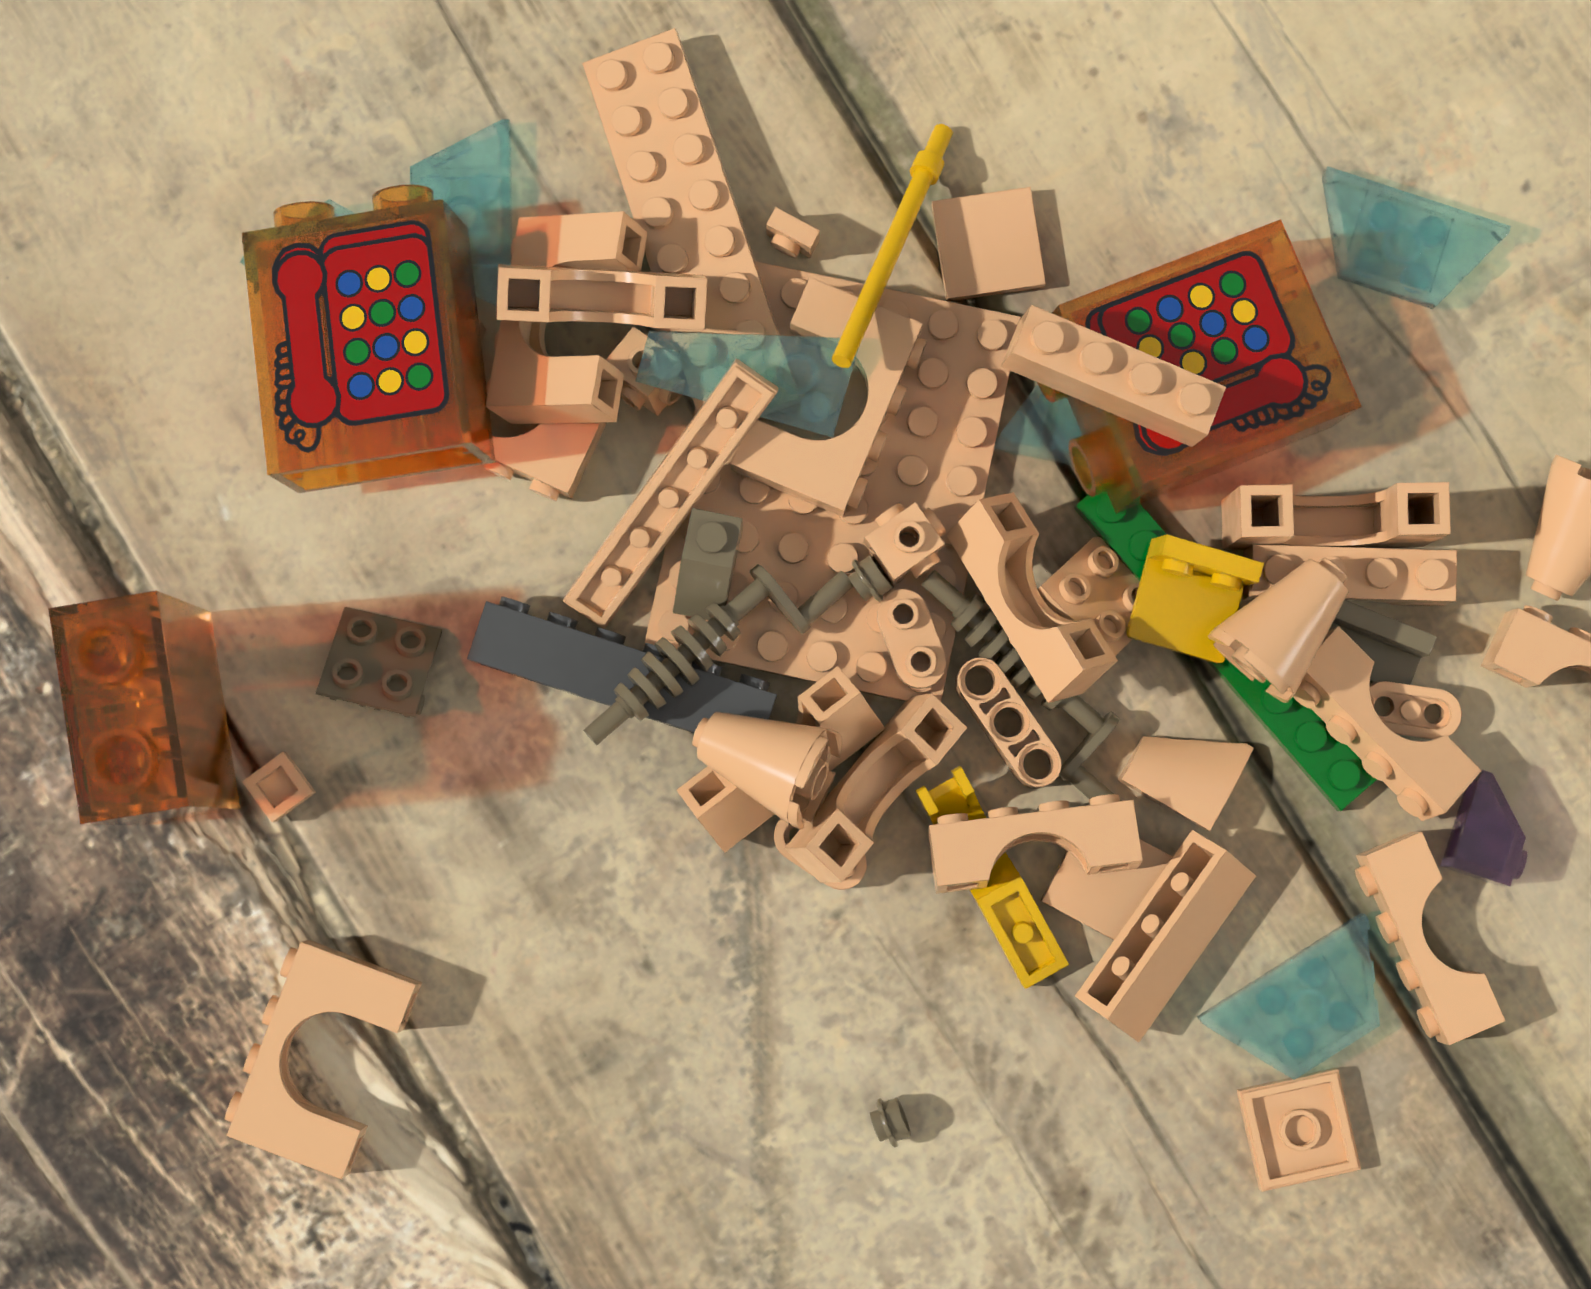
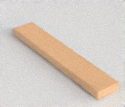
M736 358L569 589L563 602L605 629L772 401L779 387Z

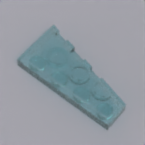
M650 330L635 381L706 401L737 358L779 387L777 394L760 417L833 438L857 353L849 368H841L832 361V356L841 337Z

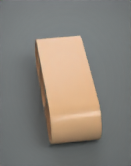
M974 658L967 661L958 670L955 677V688L963 703L1021 784L1030 788L1044 787L1051 784L1061 771V758L1055 746L994 661L987 658ZM982 668L991 675L992 687L987 694L975 695L967 689L965 677L970 669ZM1002 709H1010L1019 715L1021 728L1014 737L1000 735L994 726L995 716ZM1032 750L1043 752L1050 762L1048 774L1042 779L1031 778L1023 768L1024 758Z

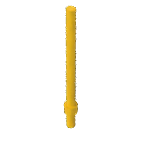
M935 125L925 149L919 151L910 168V175L912 177L832 356L833 363L841 368H849L928 189L930 185L937 183L945 163L942 157L953 135V131L947 125Z

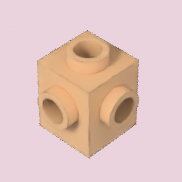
M633 326L606 359L624 373L620 398L637 411L644 406L657 416L667 405H673L683 394L687 381L683 370L684 366L678 355L680 351L668 340L660 337L656 342Z
M899 502L875 519L880 527L864 538L863 543L893 584L910 571L915 578H918L941 562L936 553L941 551L945 545L940 537L946 533V530L930 508L922 512L915 502L904 509ZM904 534L912 535L917 544L912 547L904 546L900 542L899 537Z

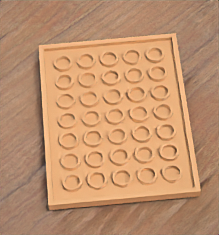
M755 261L802 400L800 403L763 415L758 420L808 440H827L837 437L855 425L866 407L867 390L864 379L853 362L849 368H841L832 361L833 350L790 333V322L809 277L859 297L864 284ZM885 288L878 305L922 323L919 338L927 341L916 369L908 366L905 368L899 384L908 387L897 415L895 416L887 412L881 425L880 431L887 433L888 436L877 462L867 459L860 477L869 481L857 509L848 505L842 517L731 470L730 463L736 450L693 508L743 518V530L727 604L754 581L750 570L759 564L776 580L797 609L840 571H843L847 576L856 571L852 566V561L856 559L860 562L871 554L863 543L864 538L880 527L875 519L899 502L904 509L915 502L922 512L930 508L946 530V533L940 537L945 545L941 551L936 553L941 562L918 578H915L910 571L893 583L894 588L884 594L883 598L899 589L914 591L923 598L945 653L946 668L944 674L937 683L928 688L916 689L904 684L895 671L878 625L877 611L881 602L877 601L873 596L865 601L854 586L811 623V628L804 634H801L767 596L739 621L737 627L741 633L734 641L730 640L725 634L720 637L727 647L721 656L716 655L710 648L705 651L712 661L815 683L838 666L860 692L900 701H908L913 696L932 693L941 702L956 630L951 625L955 617L952 616V611L921 584L932 571L936 570L964 595L968 570L960 560L946 534L979 499L984 498L1010 370L1001 367L1021 317ZM691 511L665 546L645 643L655 645L658 640L664 637L677 649L680 645L671 634L672 630L682 626L691 635L695 633L688 622V619L691 617L673 613L681 557ZM904 534L899 537L900 542L904 546L912 547L917 544L912 535ZM900 605L894 609L893 616L898 623L906 624L912 620L913 613L909 607ZM916 653L911 658V665L916 671L924 672L930 667V659L924 653Z

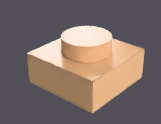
M775 207L766 224V235L773 238L770 244L780 252L793 258H797L799 253L811 258L820 241V230Z
M284 751L242 781L273 823L280 820L316 793L288 753Z

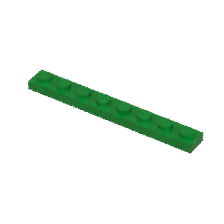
M1113 473L1080 501L1074 509L1140 581L1151 539L1166 535V533ZM1226 658L1222 663L1207 661L1336 811H1342L1377 780L1366 772L1362 766V760L1347 745L1338 742L1329 734L1326 729V723L1312 709L1304 707L1294 697L1288 703L1279 701L1265 691L1271 685L1269 681L1265 680L1264 683H1261L1254 679L1252 682Z

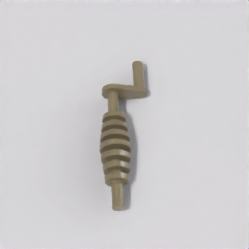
M757 564L750 570L754 581L726 606L722 605L720 607L716 603H712L705 608V611L711 618L709 621L706 622L698 614L688 619L689 624L695 631L693 635L682 626H678L671 631V634L680 645L677 649L664 637L658 640L655 646L664 660L660 662L648 651L641 661L649 673L644 676L634 667L627 674L634 686L629 690L620 682L613 690L617 695V698H615L616 702L583 731L594 744L598 745L629 717L632 719L635 716L641 721L649 716V713L643 706L647 701L656 709L665 705L666 701L659 693L662 688L674 698L683 693V689L675 679L678 674L687 684L693 686L700 678L690 664L694 661L702 670L707 672L713 665V661L705 650L710 648L716 655L721 656L727 647L720 637L725 634L730 640L734 641L741 633L737 627L739 621L767 596L801 634H804L811 628V623L853 587L849 577L843 571H840L797 609L776 580L761 565Z
M936 570L932 571L921 585L953 612L952 616L955 618L951 625L959 632L965 625H968L971 629L964 640L971 647L981 639L986 641L978 652L979 657L990 659L997 652L1001 655L995 663L1003 673L1012 666L1016 667L1008 678L1011 685L1017 688L1029 679L1031 682L1025 689L1024 694L1032 699L1042 693L1035 684L1033 677L1018 652L1010 643L1002 626L996 624L998 619L991 608L985 613L980 610L985 603L984 598L979 594L972 598L969 596L966 598ZM1078 695L1048 703L1044 697L1041 702L1043 707L1049 711L1054 707H1061L1089 731V734L1061 766L1059 776L1064 781L1068 780L1089 799L1096 796L1114 794L1081 765L1113 731L1120 718L1112 711L1102 717Z

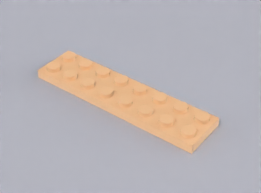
M673 28L583 62L582 64L633 219L648 232L644 252L651 272L696 274L707 278L705 330L670 329L675 346L680 351L678 355L684 366L683 370L697 412L736 358L779 387L777 394L761 416L802 402L678 32Z

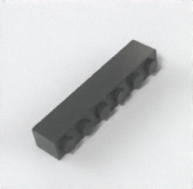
M501 596L499 605L486 601L467 657L468 660L607 706H611L616 702L615 698H617V695L613 690L620 682L629 690L634 686L627 676L634 667L644 676L649 673L641 661L648 651L660 662L664 660L653 644L645 643L643 651L625 646L626 636L599 627H597L595 636L576 630L577 620L553 612H549L547 620L528 615L530 605ZM693 661L691 666L698 674L700 680L693 686H690L678 674L675 679L683 689V693L674 698L662 688L659 693L666 701L665 705L659 709H656L648 701L643 705L649 713V716L646 718L695 733L699 722L704 717L710 719L715 712L770 720L777 694L768 692L770 683L762 679L741 674L739 682L721 677L722 667L713 664L705 672Z

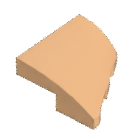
M1143 736L1117 780L1160 806L1164 805L1206 831H1210L1233 791L1254 747L1246 743Z

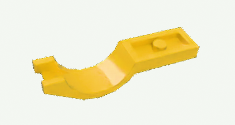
M961 766L951 770L954 777L928 791L925 786H922L915 790L933 825L938 824V817L948 814L966 813L968 814V820L986 818L975 795V791ZM1005 852L993 866L987 887L971 889L969 891L1024 989H1027L1068 966L1069 963L1021 875Z

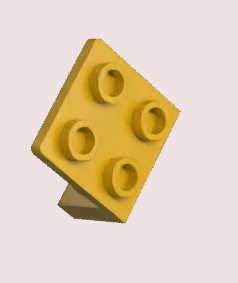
M1168 534L1151 539L1126 631L1127 637L1210 662H1224L1225 657L1214 647L1215 641L1209 639L1208 635L1216 626L1238 611L1244 586L1259 583L1264 563Z

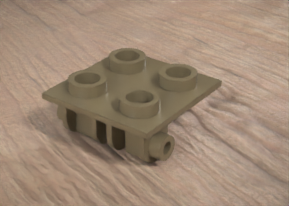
M344 607L316 694L330 697L331 700L335 701L338 699L356 703L361 707H373L374 710L378 711L386 710L403 714L404 717L420 715L425 701V695L422 694L442 629Z

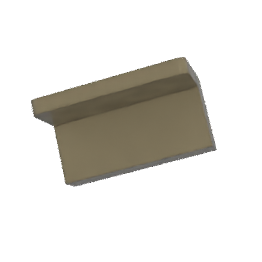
M1344 600L1329 629L1330 631L1340 626L1374 661L1370 676L1371 683L1388 681L1411 685L1420 659L1431 654L1437 638L1435 635L1347 600Z

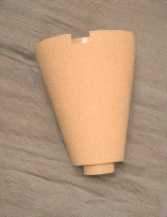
M1555 455L1551 463L1526 571V576L1534 579L1530 589L1556 601H1559L1562 593L1573 597L1591 574V470L1558 455Z
M1323 558L1320 563L1308 559L1216 626L1210 632L1208 638L1215 641L1214 647L1252 682L1254 679L1261 683H1264L1265 680L1269 681L1271 685L1265 691L1279 701L1288 703L1295 695L1349 593L1343 584L1347 576L1339 567L1326 558Z
M715 712L710 719L704 717L695 730L692 742L693 746L697 747V758L786 823L798 829L804 828L802 819L811 822L821 808L836 774L829 771L830 756L833 755L840 758L842 751V737L840 733L828 728L724 712Z

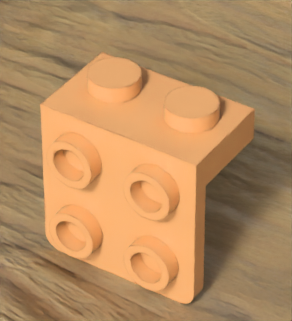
M1093 537L1038 588V591L1048 607L1059 616L1073 621L1092 618L1115 656L1132 640L1127 637L1126 631L1140 581L1101 537Z

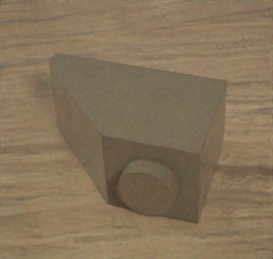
M692 508L681 557L673 613L689 617L698 614L704 620L709 621L711 618L705 611L706 607L712 603H716L720 607L727 605L743 530V518Z

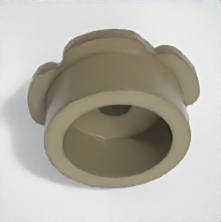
M870 554L860 562L856 559L852 561V566L856 571L848 577L857 592L865 601L873 596L877 601L881 602L883 595L893 589L894 586L875 558Z
M897 1097L885 1102L881 1098L878 1099V1110L870 1112L874 1130L880 1142L889 1139L891 1145L897 1147L899 1146L897 1141L911 1136L905 1112Z

